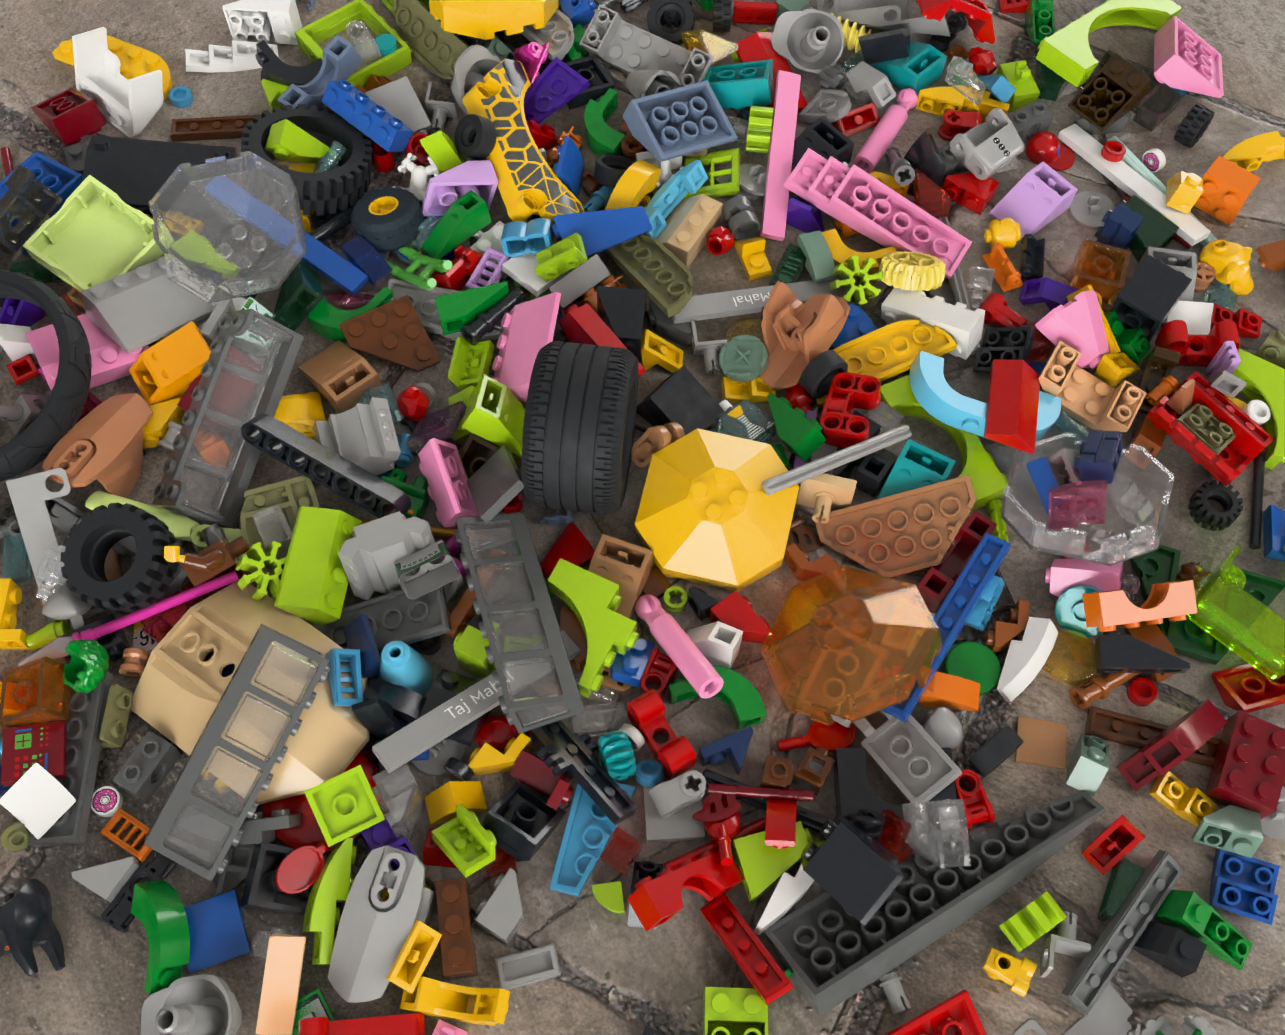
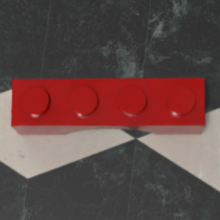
M710 849L701 854L696 861L693 858L685 860L677 866L678 869L676 870L669 867L656 876L657 878L653 880L651 876L642 879L635 884L637 890L627 899L647 932L668 922L684 908L682 889L696 891L709 902L723 894L729 893L745 879L734 860L731 865L723 866L719 851L714 853L713 849Z

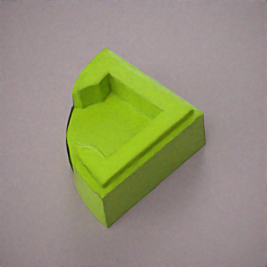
M621 881L592 885L594 897L603 907L614 913H625Z

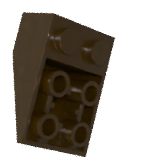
M1116 53L1068 104V107L1099 131L1104 132L1135 108L1151 91V78Z

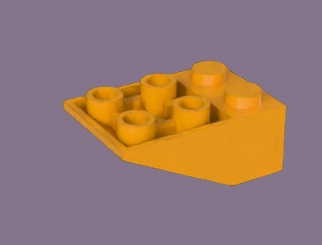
M191 321L142 352L129 369V372L149 406L179 397L181 399L190 383L201 374L202 366L208 361L211 351L196 324Z

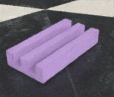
M1225 341L1206 367V372L1211 373L1208 377L1209 379L1222 370L1232 374L1240 364L1241 359L1234 341Z

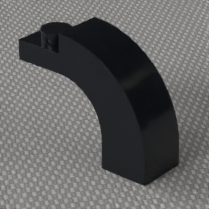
M265 40L256 44L257 54L255 56L257 62L262 67L263 79L290 86L292 83L295 85H305L312 81L321 69L323 62L321 58L306 66H291L281 61Z

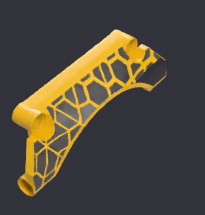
M505 58L484 77L485 83L477 82L465 94L462 101L468 114L485 117L495 126L496 143L486 159L491 160L499 181L497 186L506 206L508 216L512 221L525 222L535 214L554 222L553 217L557 215L585 212L582 203L561 182L547 164L532 138L524 113V97L531 83L523 64L520 61Z

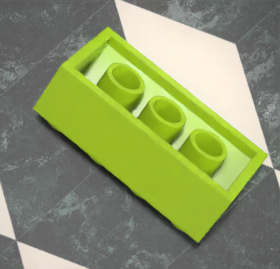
M299 507L274 606L319 626L339 620L349 581L338 552L346 540L353 538V527L361 525L362 521L341 510Z

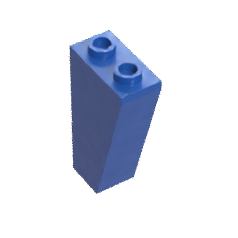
M643 206L557 215L553 217L555 223L551 224L556 238L561 237L562 240L577 232L582 237L587 258L652 231V226Z

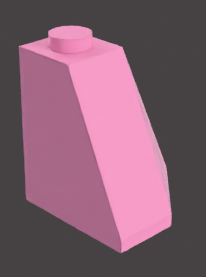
M1094 290L1083 291L1074 296V303L1070 301L1065 305L1061 304L1054 308L1035 324L1037 329L1055 346L1059 341H1062L1082 353L1076 363L1082 369L1096 368L1101 358L1110 352L1097 294Z
M1123 558L1054 559L1052 566L1046 569L1045 583H1050V593L1057 597L1069 587L1079 584L1091 585L1101 591L1121 590Z

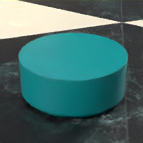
M381 34L374 40L376 52L380 55L387 56L397 50L396 38L391 34Z

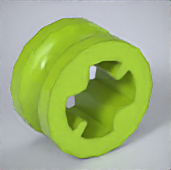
M678 586L668 588L663 596L665 609L670 613L684 611L688 599L686 591ZM674 595V598H676V595L680 596V604H676V601L674 604L670 603L671 596Z

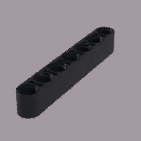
M266 413L259 414L241 427L242 437L250 445L378 518L399 511L401 514H405L411 508V499L402 490Z

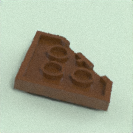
M408 295L339 324L352 350L361 351L373 355L380 360L407 367L409 370L417 373L441 361Z

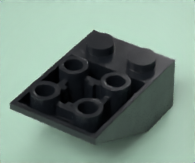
M821 117L805 128L795 139L791 173L808 148L827 160L832 156L841 163L845 161L849 164L854 143L826 119Z

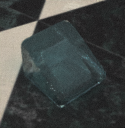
M1221 282L1207 289L1204 302L1215 303L1233 311L1237 295Z

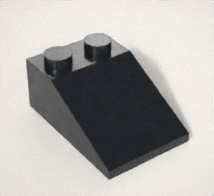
M260 843L254 846L240 907L297 916L305 915L312 886L300 893L286 894L279 890L275 882L276 871L281 861L296 849L267 843ZM324 854L323 856L325 861L328 855ZM336 902V907L340 908L341 902Z

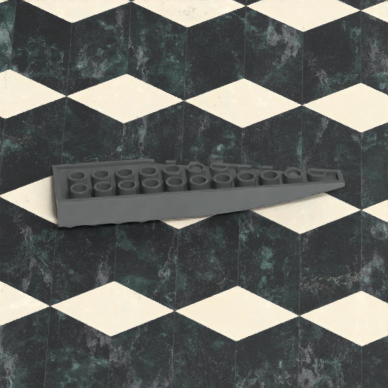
M1083 790L1049 802V807L1039 810L1032 808L1024 811V815L1009 820L1007 817L996 821L997 825L984 829L982 826L938 842L937 847L917 849L912 851L913 855L898 860L904 878L865 926L826 891L764 931V935L786 970L789 968L793 972L791 978L801 994L819 1017H821L999 898L1086 829L1105 812V808Z

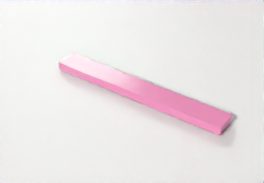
M779 70L776 80L760 237L783 241L785 238L789 190L784 187V184L791 175L801 80V75Z

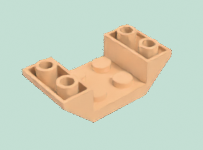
M1059 341L1038 378L1043 391L1061 398V411L1092 430L1127 432L1147 393L1126 380L1116 389L1077 366L1076 363L1082 353Z

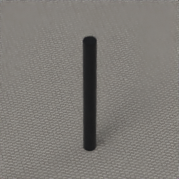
M1263 456L1254 458L1249 548L1259 549L1261 547L1265 457Z

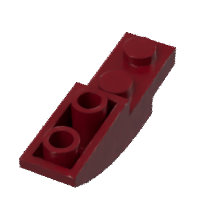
M1207 699L1164 729L1160 736L1118 764L1116 768L1136 792L1157 776H1163L1189 757L1228 722L1212 702Z

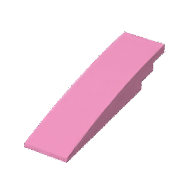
M810 148L807 149L784 184L785 188L886 248L894 246L896 251L899 252L905 250L907 252H922L923 254L936 256L946 264L945 278L947 279L951 278L972 241L853 164L850 169L834 157L830 156L827 160Z

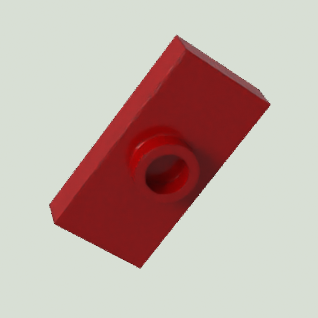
M734 1L732 23L775 25L777 3Z

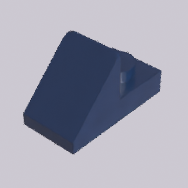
M750 726L700 747L698 758L702 766L709 763L711 766L718 765L726 760V756H729L737 775H739L754 732L752 727Z

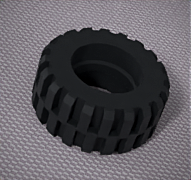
M119 502L110 503L108 507L101 505L94 508V513L92 514L87 512L81 517L82 521L79 524L75 523L70 529L72 531L70 537H66L63 546H66L65 552H61L60 562L64 563V567H61L62 576L68 579L66 585L69 590L75 592V596L81 601L119 614L135 612L139 610V606L147 608L153 604L152 599H160L165 593L163 591L165 586H170L173 578H171L172 572H176L178 567L177 562H168L164 558V547L175 546L173 544L176 542L174 534L169 531V527L154 515L128 503L124 505ZM134 536L137 551L131 568L120 578L108 582L105 576L104 563L109 550L119 540Z

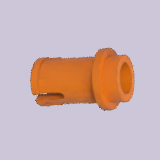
M1169 375L1161 378V383L1145 396L1146 399H1149L1148 402L1152 406H1155L1165 396L1168 397L1171 393L1174 394L1178 390L1180 385L1174 377Z

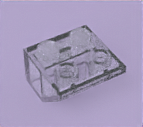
M405 763L391 773H388L385 769L372 776L376 786L371 789L383 811L389 810L384 815L397 837L403 835L407 841H410L413 838L425 799L408 765Z
M963 799L902 804L907 847L939 868L971 866L968 827Z

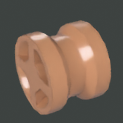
M1197 263L1194 289L1196 293L1206 291L1215 278V269L1208 263Z
M139 648L124 649L122 657L125 660L120 665L119 673L126 677L140 679L151 652Z

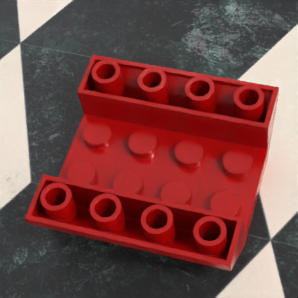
M915 0L920 7L922 16L929 20L933 18L941 21L949 8L958 13L962 11V14L968 21V26L974 33V38L981 43L986 41L994 44L995 35L992 15L984 0Z

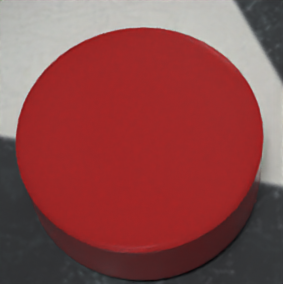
M1114 140L1105 142L1101 150L1102 157L1110 162L1121 161L1126 153L1125 146Z
M1144 677L1134 679L1126 690L1128 699L1140 707L1150 705L1158 694L1156 685Z

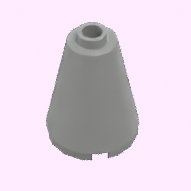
M635 70L628 75L626 86L637 99L679 88V86L681 87V82L675 74L668 70Z

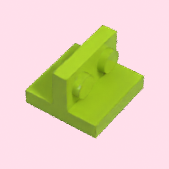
M361 765L304 791L328 847L385 820Z

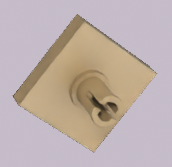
M822 473L801 482L796 504L814 508L812 520L815 522L819 521L820 513L823 512L821 523L826 524L829 522L830 512L850 507L857 481Z

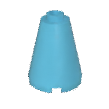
M392 641L382 650L380 673L377 675V679L403 686L423 695L431 688L433 672L426 657L402 641Z

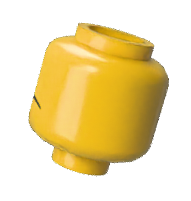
M1012 218L992 220L989 223L988 229H984L985 243H990V246L999 243L1005 249L1013 248L1021 238L1020 225L1018 222L1015 223Z

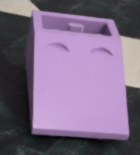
M1041 162L1030 170L989 212V215L994 219L1012 218L1015 223L1018 222L1021 231V241L1025 234L1034 235L1070 208L1078 189L1045 162Z

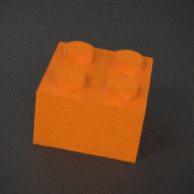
M1219 155L1202 178L1203 193L1194 206L1221 222L1230 225L1244 207L1261 178Z

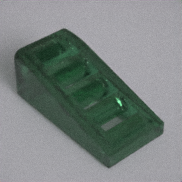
M788 244L769 286L775 285L778 279L787 283L799 281L806 268L805 262L807 259L800 247Z
M34 259L5 265L6 270L12 273H22L41 283L65 282Z
M1125 859L1112 867L1097 920L1104 922L1116 914L1144 873L1145 868Z

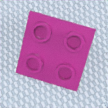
M530 42L516 49L513 53L514 59L523 64L531 85L540 76L538 71L548 56L547 49L549 43L540 45L537 42Z

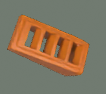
M121 808L118 809L100 832L142 862L153 850L144 844L139 851L136 850L150 828ZM124 818L126 821L115 834L111 833L120 820ZM130 824H133L134 826L132 827V829L128 832L124 839L121 840V835L125 832V830L129 827ZM140 829L141 833L137 836L133 843L129 845L128 842Z

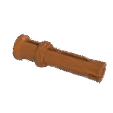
M1140 673L1093 675L1083 685L1071 687L1069 695L1076 707L1085 710L1089 707L1090 703L1097 699L1106 698L1110 690Z

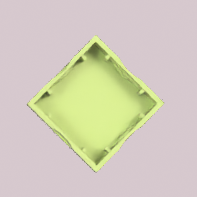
M89 175L66 199L60 210L46 220L24 243L23 247L34 260L81 293V291L108 281L117 275H122L139 266L158 260L174 242L167 229L140 210L126 204L115 192Z

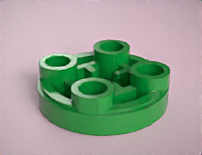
M969 641L960 643L950 650L944 662V673L980 683V696L990 693L998 683L1001 676V665L998 657L989 647L978 642Z

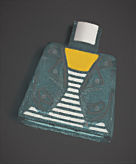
M727 399L719 403L724 410L718 422L719 433L762 443L775 436L776 426L774 419L748 400L742 401L735 407Z

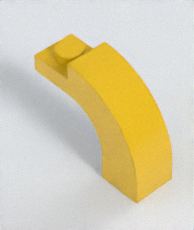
M644 160L633 163L617 182L605 210L638 207L646 194L655 191L662 169Z
M836 228L821 232L829 247L835 267L844 263V266L848 268L845 260L851 256L859 255L860 268L863 265L862 262L868 258L876 261L867 272L868 275H873L879 272L883 256L896 251L895 247L892 246L873 252H857L848 248L842 242ZM856 276L854 279L858 283L859 278Z
M421 977L413 994L403 990L399 1009L423 1013L427 1016L495 1026V1024H504L505 1015L509 1008L510 991L501 988L466 987Z

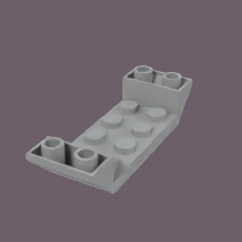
M600 4L579 43L580 46L604 63L628 74L635 70H668L678 77L681 87L702 82L714 60L713 55L695 47L693 51H689L621 19L618 12Z

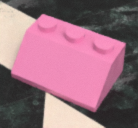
M436 438L430 439L418 453L421 461L419 468L428 481L429 486L427 489L429 496L435 501L438 521L443 527L457 528L456 519L479 517V513L468 487V477L456 445Z

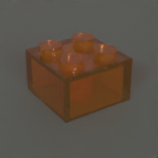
M1083 239L1075 256L1068 285L1077 289L1091 285L1093 290L1101 295L1103 303L1113 305L1123 289L1131 251Z
M45 656L4 672L0 700V727L10 728L67 720L71 687L63 684L62 675L65 664Z

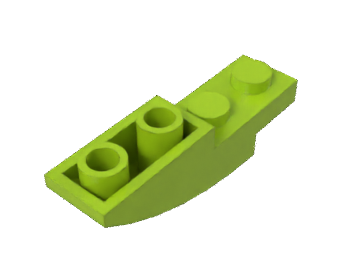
M347 838L338 842L324 861L322 872L313 884L308 898L302 933H314L312 965H330L335 943L334 928L338 926L340 919V909L336 907V902L346 901L354 882V878L350 877L351 864H354L356 859V847L353 846V838Z

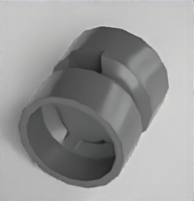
M736 196L724 203L722 213L730 232L734 236V240L748 239L758 234L761 225L748 197Z

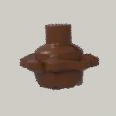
M1189 562L1181 566V570L1177 573L1176 577L1183 580H1193L1194 590L1200 589L1199 581L1210 574V570L1202 568L1200 562Z

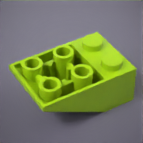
M484 374L470 394L461 427L500 447L504 445L510 452L519 457L522 456L525 408L506 385Z
M705 987L703 990V1035H768V1005L765 1004L755 988Z

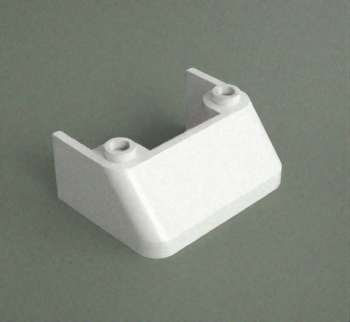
M105 27L72 36L77 91L92 98L102 117L126 136L133 137L139 135L163 106L162 71L156 70L127 80L120 74L121 63L119 58L108 50L107 29Z

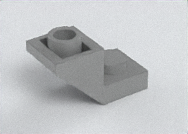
M863 61L845 73L855 93L867 89L877 109L883 107L897 96L888 77Z

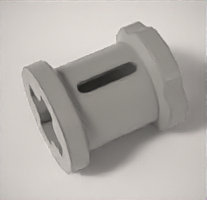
M169 421V429L163 440H159L158 445L173 452V441L180 434L182 426Z

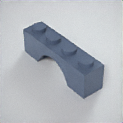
M337 34L323 50L322 66L316 77L305 85H295L292 83L277 99L282 108L285 110V105H291L293 109H298V104H304L305 109H311V105L318 106L319 110L324 105L321 100L329 81L347 80L363 62L354 45Z

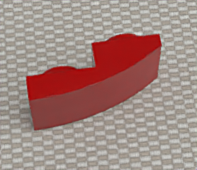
M1214 303L1210 329L1218 322L1231 320L1237 325L1239 337L1257 339L1260 336L1261 316L1243 308L1233 312Z
M767 798L766 846H773L778 849H785L789 846L795 847L797 801Z

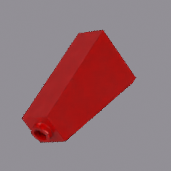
M588 303L580 307L576 304L564 311L565 316L558 321L571 343L627 349ZM638 362L639 378L646 371L644 367Z

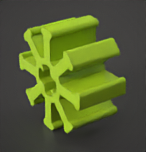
M751 105L745 151L768 153L773 108Z
M854 255L845 260L848 268L844 266V263H841L833 269L832 273L838 274L844 280L839 281L837 279L831 282L830 289L834 291L837 288L845 287L846 290L841 298H845L846 302H849L853 294L854 304L861 306L868 302L865 299V294L869 299L879 295L881 289L875 288L869 282L876 283L882 280L883 273L880 271L876 274L868 275V270L876 261L868 258L862 262L863 265L860 268L859 255ZM856 276L859 278V279H858L859 285H857V286L854 285V283H855L854 277H856Z
M273 541L266 548V555L261 548V542L252 545L246 552L247 555H250L251 559L244 555L237 562V571L243 570L252 573L248 576L243 575L237 582L240 589L243 590L254 581L258 583L255 593L251 596L252 599L261 600L267 594V587L272 594L271 598L276 599L283 573L281 568L284 567L287 557L286 555L280 560L276 559L277 551L281 547L279 542ZM268 567L271 570V573L269 574V572H267L266 574H264L262 572V569H266Z
M1046 891L999 927L1019 953L1066 919L1067 916Z

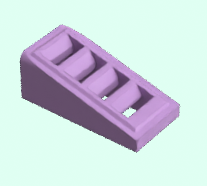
M488 247L466 283V289L499 283L503 274L502 264L508 261L510 257ZM490 258L499 261L498 265L490 262ZM486 267H488V268H490V269H493L494 272H490V271L485 270V269H486ZM482 276L488 278L489 281L481 279Z

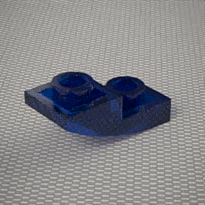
M360 234L340 247L351 264L355 267L358 266L362 272L368 275V281L371 285L392 271V268L378 251Z

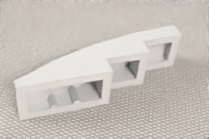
M232 40L231 47L209 45L208 51L185 49L186 72H236L262 68L255 56L257 54V43ZM268 44L278 57L277 45Z
M802 862L794 877L785 872L782 874L754 930L755 934L760 935L781 919L814 883L815 880L803 870Z

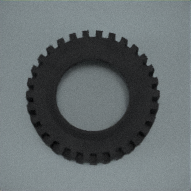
M298 104V109H293L291 105H285V110H281L279 106L272 108V113L265 110L262 112V117L254 116L253 122L249 121L246 124V129L244 128L242 131L241 164L243 180L245 184H248L250 192L255 191V197L258 199L265 197V204L269 206L276 203V209L281 211L288 207L289 213L296 214L297 210H303V215L310 216V211H316L317 216L323 215L324 210H328L330 214L336 213V207L343 211L348 209V203L354 206L357 203V199L360 200L364 196V192L367 193L369 189L372 163L370 139H367L364 133L345 119H342L337 113L334 115L330 114V109L324 107L323 111H318V106L311 105V109H305L304 104ZM284 119L289 120L342 155L341 160L336 161L340 167L326 172L305 173L290 170L275 163L274 160L276 158L274 155L265 150L272 124Z

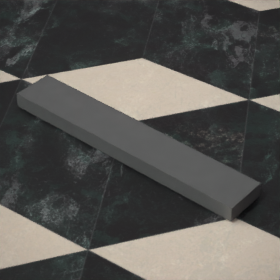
M1159 849L1091 951L1061 992L1080 1013L1088 1015L1184 872L1182 867L1167 851Z

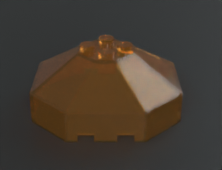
M842 565L792 587L760 651L785 710L793 714L800 712L809 715L811 720L830 726L834 724L831 714L853 722L856 720L860 721L863 717L897 703L901 704L902 701L907 700L916 680L919 688L926 685L932 671V662L935 656L939 655L943 645L939 628L916 585Z

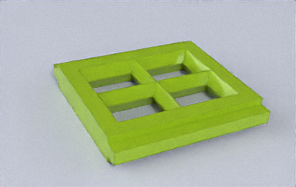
M739 148L707 153L706 156L686 157L685 166L695 160H700L703 167L710 165V172L706 173L708 179H710V185L700 187L695 194L688 192L684 199L700 194L710 198L739 194ZM731 162V169L714 171L715 164ZM731 175V182L714 185V178Z

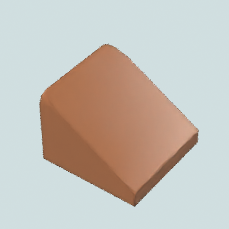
M1192 378L1184 383L1167 403L1179 415H1183L1191 407L1195 380Z

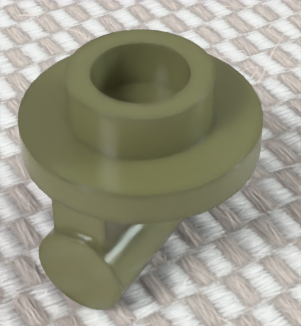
M19 820L6 826L0 834L2 846L9 851L21 850L28 846L30 842L31 832Z

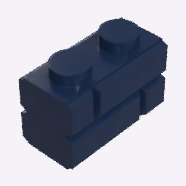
M1119 204L1114 210L1109 209L1102 219V222L1105 224H1102L1094 235L1097 238L1094 248L1102 253H1106V256L1115 261L1119 260L1131 244L1143 221V216L1135 211L1131 212V209L1123 204Z
M1091 430L1087 439L1081 441V456L1077 455L1075 457L1074 464L1075 471L1079 472L1081 482L1095 483L1097 481L1101 484H1111L1113 482L1123 452L1122 434L1120 431H1107L1104 433V431Z

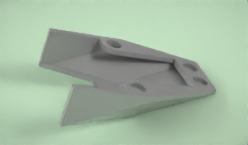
M817 0V10L829 14L832 12L837 18L841 16V22L849 19L851 24L857 22V25L878 29L895 30L904 28L914 33L950 36L945 15L941 21L933 18L929 20L925 17L908 19L909 0Z

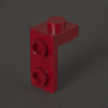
M523 750L510 775L548 796L549 799L546 805L557 810L560 802L566 804L574 788L570 787L573 777L567 772L555 776L552 773L555 766L548 768L544 763L545 760L540 759L527 750Z

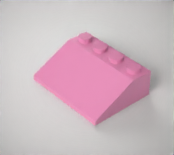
M1174 15L1154 34V77L1158 82L1166 83L1172 88L1221 98L1224 95L1221 54Z
M559 292L515 305L509 313H505L501 322V327H504V330L497 342V348L500 350L499 355L495 357L492 369L495 370V374L492 379L506 385L522 405L527 401L529 383L537 354L542 347L553 341L561 293Z
M86 314L77 316L84 328L90 346V388L131 375L129 369L140 354L147 350L149 346L146 345L127 353ZM53 324L26 332L51 392L55 385L59 367V345Z

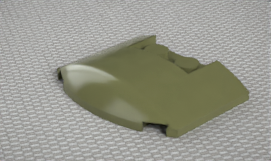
M302 475L245 491L243 498L246 499L240 515L242 536L250 548L252 545L261 542V548L265 555L267 553L266 548L273 541L281 543L276 559L284 558L288 553L299 507L320 508L312 480ZM267 567L266 569L263 568L262 572L264 574L269 572L270 574L271 570Z

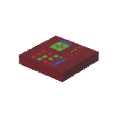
M65 720L3 728L1 784L4 787L13 786L35 763L42 766L55 779L66 778L67 724Z

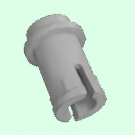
M892 972L879 978L881 981L879 987L884 989L893 1015L912 1008L900 982L903 979L901 976L898 977L897 972Z

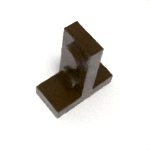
M1156 346L1142 361L1140 369L1143 372L1138 388L1147 394L1161 383V378L1171 375L1172 369L1179 363L1181 353ZM1144 398L1138 412L1148 414L1154 406L1148 402L1149 399Z

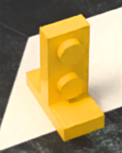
M0 578V650H30L26 642L27 634L22 629H15L17 625L16 612L18 604L22 601V590L11 578Z

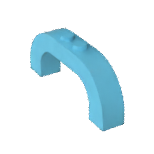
M920 351L910 366L909 374L910 386L917 401L937 420L954 428L984 437L987 403L963 396L953 390L944 378V358ZM1039 391L1036 442L1054 424L1061 411V398Z

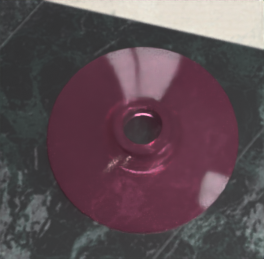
M334 293L326 295V300L332 304L342 306L343 310H355L369 303L375 296L356 293L354 296L349 293Z

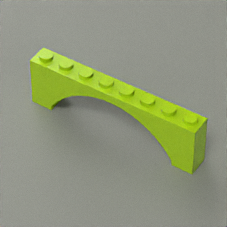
M1106 0L1102 5L1094 7L1091 12L1081 15L1079 19L1070 22L1063 29H1058L1053 35L1045 37L1038 46L1039 52L1036 59L1075 87H1079L1090 80L1099 62L1091 52L1088 41L1089 34L1104 27L1118 25L1138 26L1158 31L1174 15L1178 17L1182 7L1171 0Z

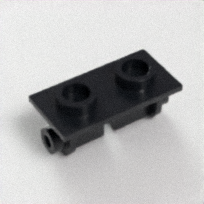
M1025 234L1021 239L1022 261L1019 268L1023 283L1024 280L1043 277L1045 238L1036 240L1032 234Z

